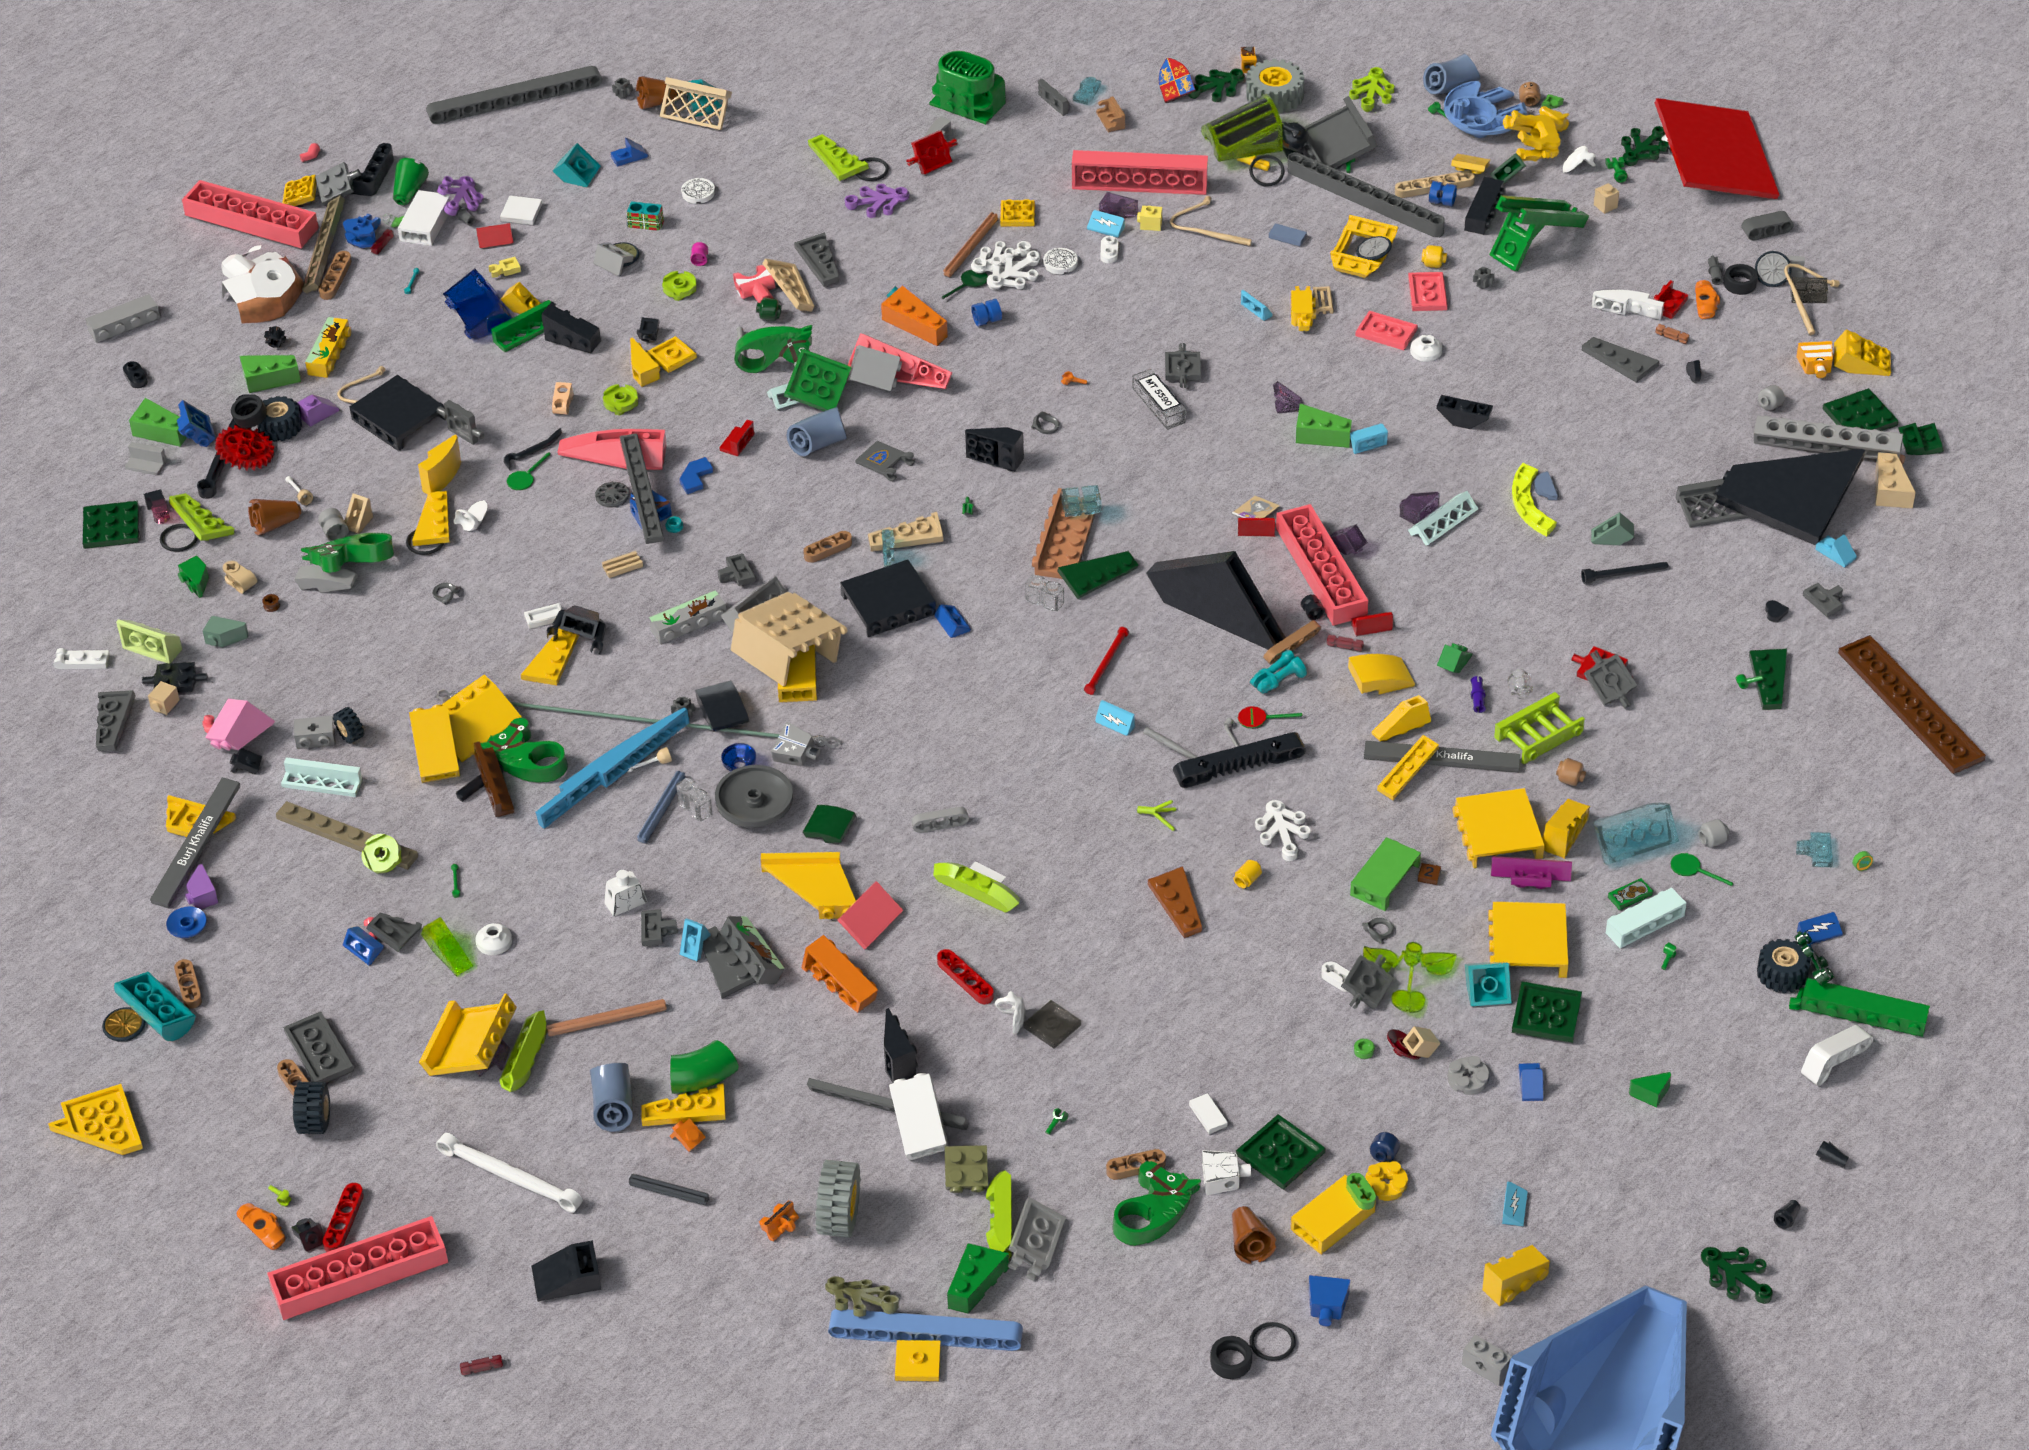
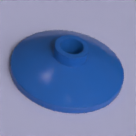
M187 906L173 911L167 918L166 926L171 935L178 938H189L199 934L205 928L207 919L201 909Z

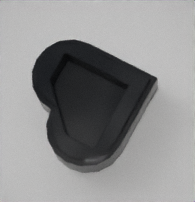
M1699 360L1688 362L1686 365V372L1692 382L1701 380L1702 374Z
M1770 600L1765 606L1767 619L1772 622H1778L1789 612V608L1775 600Z

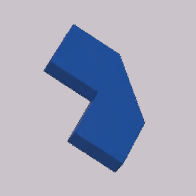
M704 457L691 461L680 477V484L686 494L703 489V483L699 477L713 473V467L708 459Z

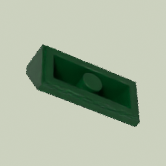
M1515 153L1490 173V176L1493 179L1503 180L1505 184L1525 168L1526 164Z

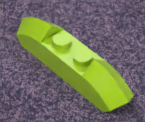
M952 862L934 864L933 876L938 882L1002 912L1012 910L1020 902L1018 895L1006 885L966 866Z
M544 1010L537 1011L525 1019L499 1079L501 1088L509 1092L521 1088L528 1081L530 1068L535 1063V1055L540 1050L541 1044L545 1042L547 1024Z
M1002 1171L992 1179L986 1193V1199L990 1201V1214H994V1218H990V1230L986 1233V1239L990 1249L1009 1253L1010 1258L1012 1257V1252L1008 1249L1012 1241L1011 1174L1007 1171Z

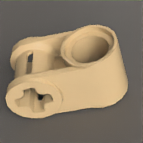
M228 561L224 563L225 582L239 593L243 594L257 583L255 575L238 562Z

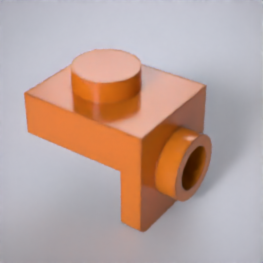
M690 1118L685 1123L682 1120L672 1127L674 1132L670 1135L671 1139L676 1137L688 1152L706 1138Z

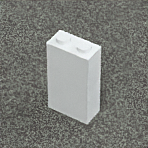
M418 190L398 226L400 241L432 246L448 217L444 208L447 202L451 201L450 195Z
M920 1073L912 1079H898L893 1084H890L895 1113L905 1155L908 1160L945 1151V1147L949 1145L933 1079L930 1074Z

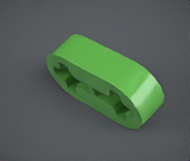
M1360 1173L1348 1175L1346 1188L1357 1206L1363 1210L1373 1208L1375 1206L1376 1194L1366 1178Z

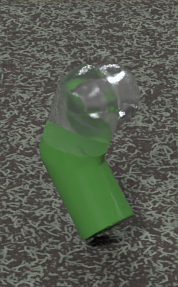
M385 214L383 222L395 228L400 225L404 216L397 218L391 214Z

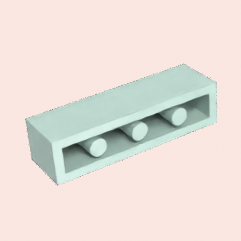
M1673 888L1661 891L1656 896L1645 899L1640 904L1629 907L1618 915L1611 916L1607 920L1606 934L1619 948H1622L1684 917L1686 902Z

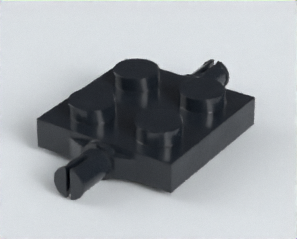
M195 662L157 664L154 676H143L142 684H154L155 688L162 681L177 687L178 693L193 692V686L196 681H208L207 673L196 674Z

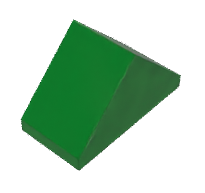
M1671 1072L1631 1079L1629 1095L1657 1108L1670 1088Z

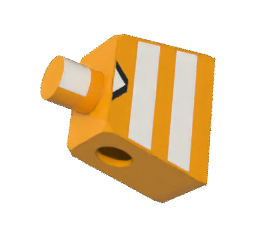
M1832 341L1798 343L1796 357L1805 374H1816L1817 378H1824L1827 373L1831 372L1833 360Z

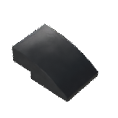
M732 680L695 690L697 703L702 709L704 719L713 732L750 722L744 704Z

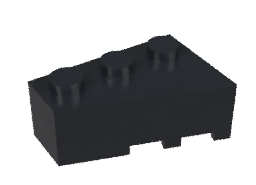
M551 301L542 313L545 341L591 354L601 342L599 327L581 317L579 319L570 315V311H563L557 308L556 303Z

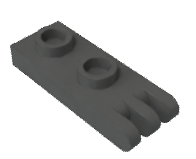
M1039 79L1038 95L1062 116L1068 114L1069 102L1067 98L1063 97L1045 80Z

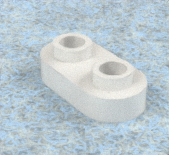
M1106 236L1101 240L1100 258L1102 262L1114 263L1117 261V238Z

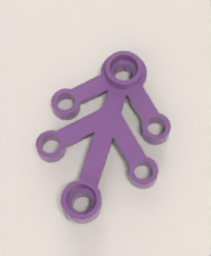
M445 176L442 184L439 185L437 189L439 194H456L454 199L447 202L444 208L448 215L455 216L457 214L462 197L470 211H476L479 206L478 203L482 202L484 196L476 192L474 188L475 182L471 177L462 176L459 180H453L450 176ZM451 186H459L460 188H448V187H451ZM466 191L470 192V194L472 195V200Z
M878 184L876 191L863 186L860 188V196L868 198L858 199L855 195H848L845 197V206L848 210H855L858 205L874 203L866 209L867 217L874 218L877 216V210L886 201L891 200L889 204L883 206V213L891 215L893 214V208L899 202L909 199V192L905 187L892 189L885 184Z

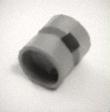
M328 508L320 513L318 522L329 541H334L348 535V526L338 509Z

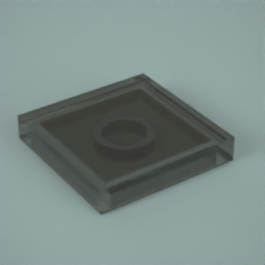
M1050 1000L1023 1024L1027 1031L1054 1049L1081 1026V1020Z

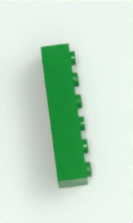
M1807 978L1800 1009L1923 1037L1930 1006L1832 983L1820 986L1816 980Z

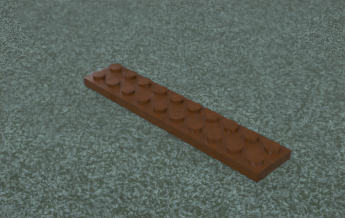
M1871 635L1839 648L1838 654L1952 774L1985 761L1986 755Z

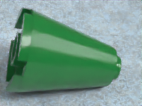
M402 158L396 164L393 200L398 205H407L427 180L429 171L423 163L420 162L418 164L413 158Z

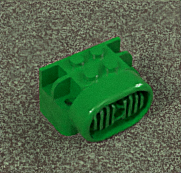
M951 51L939 59L936 83L932 87V93L936 96L929 102V105L986 125L1006 104L1005 80L1000 75L995 74L994 65L991 61L965 51Z

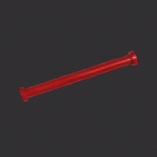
M1119 627L1118 634L1089 684L1085 685L1084 691L1087 694H1094L1095 687L1124 637L1128 636L1129 630L1126 627Z

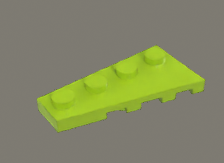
M823 134L808 140L810 148L839 181L869 169L867 162H861L859 157L849 154L843 147H838L836 142Z
M188 494L169 496L170 505L200 541L234 535L235 528L232 526L227 527L224 524V520L221 518L216 519L212 516L210 510L201 508V504Z

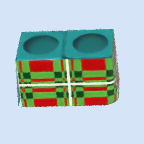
M631 201L627 210V226L629 228L655 231L662 228L664 216L661 204Z

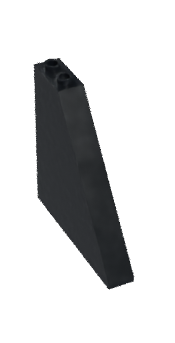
M1855 449L1733 465L1730 471L1727 470L1725 472L1723 484L1718 485L1715 491V495H1717L1716 503L1816 546L1824 535L1862 464L1866 450Z
M1236 551L1155 562L1146 572L1163 603L1267 650L1286 638Z

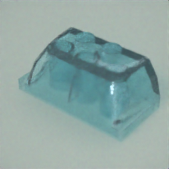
M1648 803L1595 820L1593 823L1603 862L1606 865L1679 842L1669 803Z

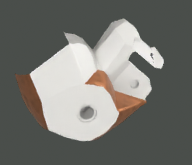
M262 245L254 246L249 252L259 250ZM249 252L228 256L221 265L222 273L229 278L222 281V299L229 291L237 303L242 324L271 321L283 317L293 307L302 292L304 282L286 256L282 257L277 252H267L253 260L245 258Z

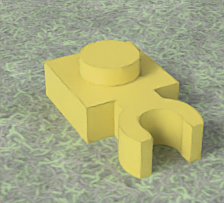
M516 257L501 260L499 265L492 264L488 266L492 278H496L500 274L508 276L521 272V267Z

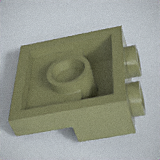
M987 1145L945 1147L946 1190H950V1193H961L963 1189H971V1192H984V1189H988Z

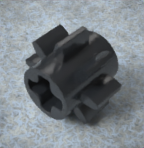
M278 326L269 327V331H265L264 338H266L265 343L274 348L281 347V343L286 342L285 330L282 331Z

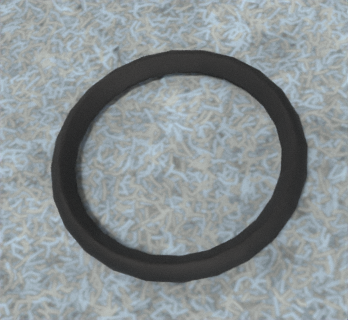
M1261 155L1251 162L1249 173L1257 184L1273 186L1283 179L1285 169L1283 163L1277 157ZM1263 158L1273 159L1280 165L1281 175L1274 182H1261L1253 174L1254 164Z
M864 158L860 161L881 162L885 166V172L873 178L863 177L859 173L855 175L865 181H877L887 175L889 166L880 158Z
M175 524L166 528L161 533L159 540L162 547L166 550L180 552L191 548L197 542L198 537L195 535L193 541L185 547H168L163 541L168 531L178 527L190 529L187 524Z
M416 530L412 531L406 539L408 549L419 555L435 553L444 545V543H440L437 548L430 551L415 550L410 545V539Z
M1266 1322L1260 1324L1252 1331L1249 1342L1252 1351L1258 1357L1269 1361H1278L1288 1357L1293 1352L1296 1339L1292 1330L1284 1324ZM1269 1326L1284 1329L1291 1337L1289 1350L1280 1356L1274 1357L1260 1353L1254 1344V1337L1259 1330Z

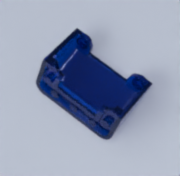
M476 268L443 293L447 299L444 301L450 309L454 308L464 322L466 329L464 333L469 339L477 340L492 335V328L513 318L500 300L501 298L495 289Z

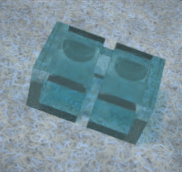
M1098 485L1081 487L1083 494L1081 498L1078 487L1062 489V506L1065 517L1080 516L1083 512L1085 515L1101 513V496Z

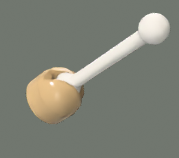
M287 476L286 482L290 483L298 491V501L302 505L310 504L313 500V494L307 489L301 490L293 482V478Z
M662 748L658 751L655 758L635 764L627 772L630 773L633 769L657 760L663 764L672 762L668 748Z

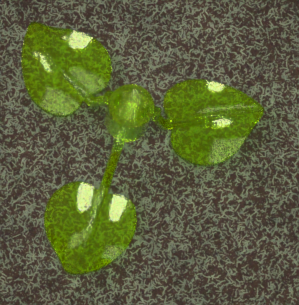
M1409 942L1406 945V949L1402 950L1399 958L1393 951L1388 949L1363 947V957L1369 961L1375 962L1378 955H1383L1382 958L1385 956L1386 960L1381 966L1385 972H1389L1391 967L1396 968L1403 958L1405 963L1410 966L1407 991L1397 990L1391 997L1392 1004L1396 1008L1409 1013H1417L1425 1006L1424 995L1419 991H1411L1414 966L1420 962L1421 967H1426L1429 973L1433 975H1446L1451 972L1457 956L1455 953L1444 952L1423 954L1422 946L1417 942Z

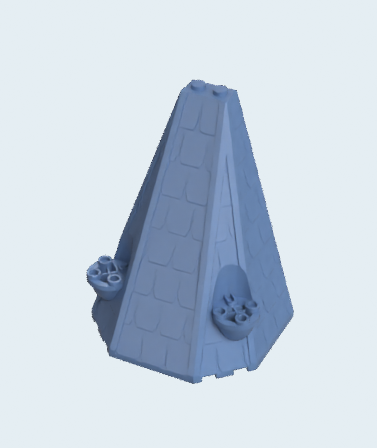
M1645 1285L1513 1355L1510 1360L1491 1432L1494 1442L1498 1441L1502 1450H1677L1685 1424L1687 1301Z

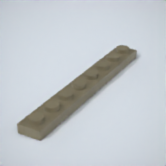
M341 195L328 202L302 287L306 294L316 291L321 285V278L324 275V268L327 264V258L330 254V248L337 231L341 211L343 210L345 199Z
M288 801L276 813V818L280 821L360 852L364 851L366 841L374 836L371 833ZM400 845L402 860L396 866L408 870L418 858V852ZM381 849L380 854L377 856L382 858L385 851Z

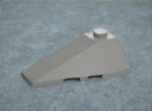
M775 576L729 608L721 617L730 631L733 632L735 619H739V613L786 593V591Z

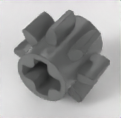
M619 78L614 81L615 85H612V91L615 93V96L627 98L631 95L630 91H633V86L630 84V80Z
M1481 267L1475 270L1473 282H1477V287L1486 289L1492 286L1495 274L1491 273V269Z
M679 697L673 700V705L671 706L672 714L682 708H686L688 717L693 716L692 712L695 711L694 703H691L690 698Z

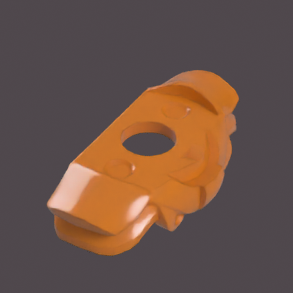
M1700 280L1695 286L1698 316L1701 319L1713 318L1716 310H1718L1717 306L1720 303V297L1712 287L1711 282ZM1703 295H1708L1710 297L1707 300L1700 299V297Z
M246 1203L238 1209L237 1216L240 1221L266 1247L276 1250L285 1242V1234L281 1230L282 1227L279 1225L275 1214L258 1208L251 1203ZM257 1221H266V1225L262 1229L254 1228Z

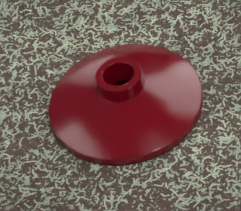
M1396 1029L1388 1031L1387 1039L1398 1056H1405L1413 1060L1421 1058L1419 1056H1412L1402 1042L1407 1036L1406 1033Z

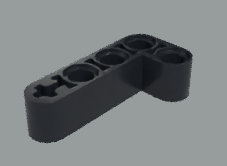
M381 143L377 146L364 172H361V176L353 179L352 186L354 192L350 194L373 196L377 193L394 162L391 144Z

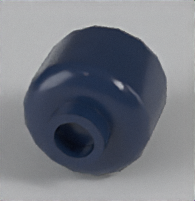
M1381 1132L1372 1141L1369 1148L1370 1154L1378 1162H1391L1400 1149V1142L1394 1134Z

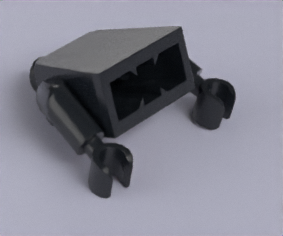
M576 605L560 610L552 623L553 626L547 628V638L549 635H554L553 641H556L558 639V629L595 639L590 651L592 653L593 648L599 649V654H601L603 648L601 641L604 639L606 624L599 619V613Z

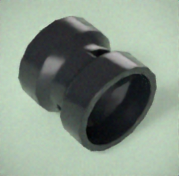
M1310 594L1302 599L1301 607L1306 611L1309 620H1318L1324 615L1325 609L1320 604L1316 595Z

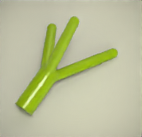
M1172 800L1155 807H1137V813L1154 815L1169 829L1175 830L1169 822L1157 813L1176 811L1175 807L1163 808L1172 804Z

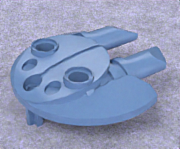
M1471 81L1455 87L1448 93L1444 101V113L1447 119L1458 129L1477 138L1511 131L1512 129L1504 128L1503 120L1506 115L1512 116L1513 110L1527 115V108L1524 102L1504 110H1496L1493 104L1513 97L1514 92L1502 87H1497L1487 92H1480L1481 83L1479 81Z

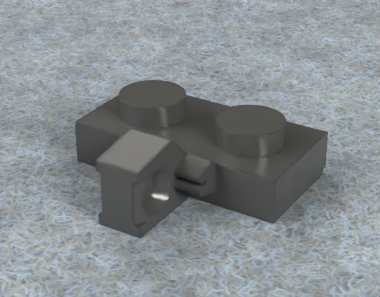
M743 553L726 557L727 567L718 570L720 583L735 580L738 586L756 582V577Z
M1817 582L1803 591V596L1826 617L1842 609V603L1839 602V599L1843 597V589L1839 585L1828 590Z
M661 909L641 912L642 946L661 945L662 936L678 933L676 919H662Z

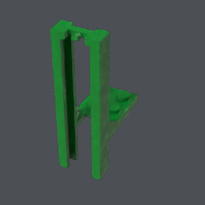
M1501 195L1495 208L1501 212L1509 213L1489 255L1513 271H1518L1532 240L1545 225L1584 228L1589 215L1583 211L1576 212L1578 210L1577 207H1573L1570 210L1572 204L1565 200ZM1516 222H1519L1520 224L1530 225L1526 231L1520 226L1516 225Z

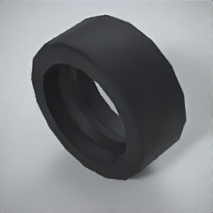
M1731 265L1725 271L1724 287L1733 294H1749L1757 286L1758 274L1749 265ZM1734 277H1744V278L1748 279L1749 281L1740 282V281H1736V280H1734V279H1732V278H1734Z
M248 394L240 397L233 403L231 415L239 427L252 428L259 425L265 419L267 408L259 396ZM257 407L253 413L241 416L246 409Z
M1225 1336L1218 1339L1212 1345L1210 1352L1211 1368L1217 1375L1226 1379H1238L1246 1375L1252 1364L1250 1345L1247 1341L1236 1336ZM1227 1350H1234L1240 1352L1244 1356V1360L1236 1365H1228L1218 1359V1355Z

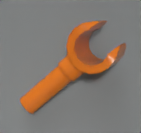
M1070 371L1062 375L1061 383L1064 385H1068L1071 381L1082 384L1087 383V380L1074 377Z

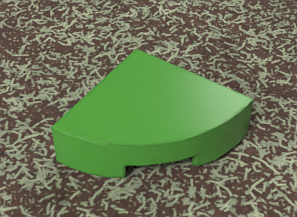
M1548 94L1542 103V107L1557 108L1563 104L1564 98Z

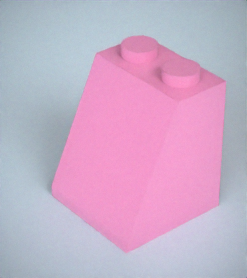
M228 699L205 738L211 741L210 744L217 749L239 750L271 727L275 721L248 701Z

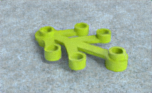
M1373 67L1370 69L1368 76L1352 81L1353 89L1349 91V97L1352 100H1356L1359 98V94L1368 91L1367 96L1361 99V108L1365 112H1370L1374 108L1373 97L1375 92L1382 97V103L1389 104L1392 101L1391 94L1394 93L1395 86L1384 78L1383 69ZM1371 81V83L1362 86V84ZM1378 82L1385 87V90L1378 85Z

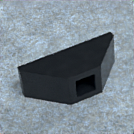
M1441 395L1436 409L1452 426L1472 429L1489 420L1493 405Z

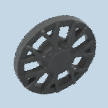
M611 481L597 488L595 498L602 506L616 507L627 501L629 489L623 483Z

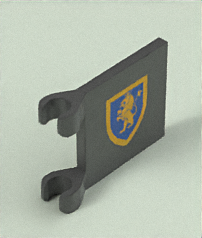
M876 441L855 460V463L884 475L889 481H894L897 476L893 475L896 473V469L892 467L900 460H903L907 465H912L915 460L912 459L914 457L912 452H903Z

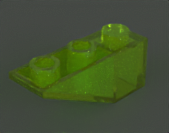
M441 917L423 927L422 937L434 954L456 977L473 967V964Z

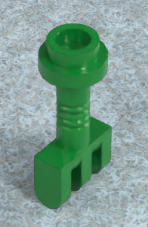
M1616 157L1612 158V161L1609 158H1605L1607 169L1614 168L1615 170L1614 179L1619 183L1625 182L1628 175L1625 170L1621 169L1624 167L1623 157H1619L1618 161Z

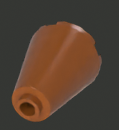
M645 76L638 78L636 91H639L637 102L640 109L662 105L666 89L665 80ZM670 89L669 96L673 100L678 96V93L675 89Z
M252 499L249 501V503H252V506L248 507L251 527H255L257 530L254 531L256 535H263L298 519L302 513L301 506L296 501Z
M1242 1206L1234 1210L1232 1226L1236 1256L1240 1261L1247 1264H1252L1251 1261L1256 1260L1262 1262L1269 1258L1276 1248V1238L1272 1231L1251 1208Z

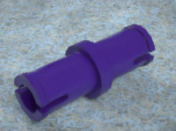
M1477 676L1471 678L1472 691L1470 693L1471 699H1473V710L1477 713V707H1479V713H1482L1486 710L1484 701L1486 692L1483 689V678L1479 676L1478 682Z

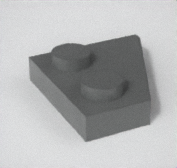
M379 913L367 925L366 929L399 952L421 929L422 924L416 922V924L404 922L403 918Z

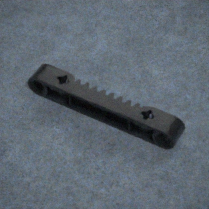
M1291 732L1178 762L1173 767V772L1180 787L1188 788L1207 783L1212 779V776L1217 778L1218 773L1224 776L1225 771L1232 774L1233 769L1236 772H1239V768L1245 771L1247 766L1251 769L1254 768V764L1260 767L1261 762H1264L1266 765L1268 761L1273 764H1279L1300 758L1306 753V747L1297 732Z

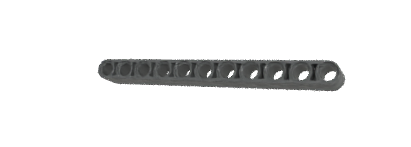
M588 66L432 102L427 105L426 112L433 124H439L594 88L601 85L603 79L596 66Z
M1300 153L1288 155L1287 171L1289 174L1429 236H1443L1445 218L1442 215Z

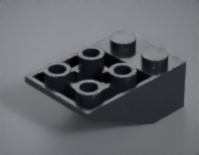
M1008 427L965 430L966 458L1013 472L1017 470L1023 461L1024 438L1022 431Z
M887 1008L884 1031L885 1072L891 1082L894 1083L898 1079L908 1080L914 1078L916 1068H918L915 1058L917 1049L914 1043L910 1044L906 1030L901 1029L897 1015H893L890 1009Z
M593 1240L571 1244L531 1266L537 1302L602 1290Z

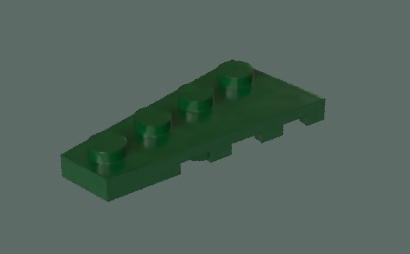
M1129 551L1058 567L1057 572L1076 598L1079 599L1137 569L1139 564Z
M1787 648L1749 651V659L1754 677L1763 675L1764 680L1755 682L1762 710L1782 708Z

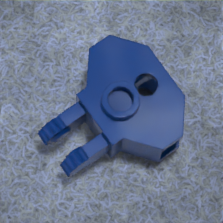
M367 214L364 217L359 216L354 219H346L343 222V227L346 231L345 238L347 242L360 248L372 247L376 242L375 230L381 224V218L375 217L373 219L371 214Z

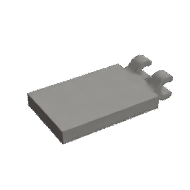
M1029 1197L1025 1201L1008 1249L1014 1253L1008 1263V1267L1016 1270L1018 1265H1021L1023 1261L1031 1265L1026 1277L1034 1281L1036 1275L1039 1276L1042 1269L1046 1270L1049 1267L1066 1217Z

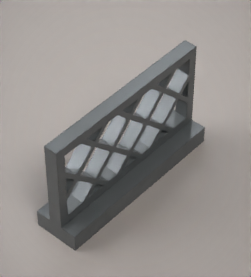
M1723 479L1682 485L1677 488L1675 498L1682 507L1689 528L1750 517L1739 512L1729 514L1725 512L1727 507L1721 510L1714 506L1717 498L1715 491L1718 485L1723 484ZM1711 498L1713 502L1710 505L1702 501V499ZM1686 501H1693L1696 504L1694 507L1686 504ZM1698 505L1707 508V510L1703 513L1696 508ZM1712 510L1719 515L1718 517H1711L1707 514ZM1694 513L1702 518L1692 521L1691 515Z

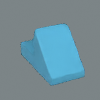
M1844 534L1837 540L1828 535L1816 544L1815 550L1844 568L1857 557Z
M687 918L685 919L680 955L694 961L701 959L703 941L711 935L705 925Z

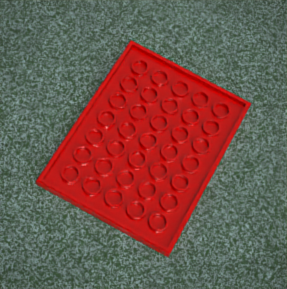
M1656 98L1654 103L1684 187L1778 199L1780 194L1749 111Z

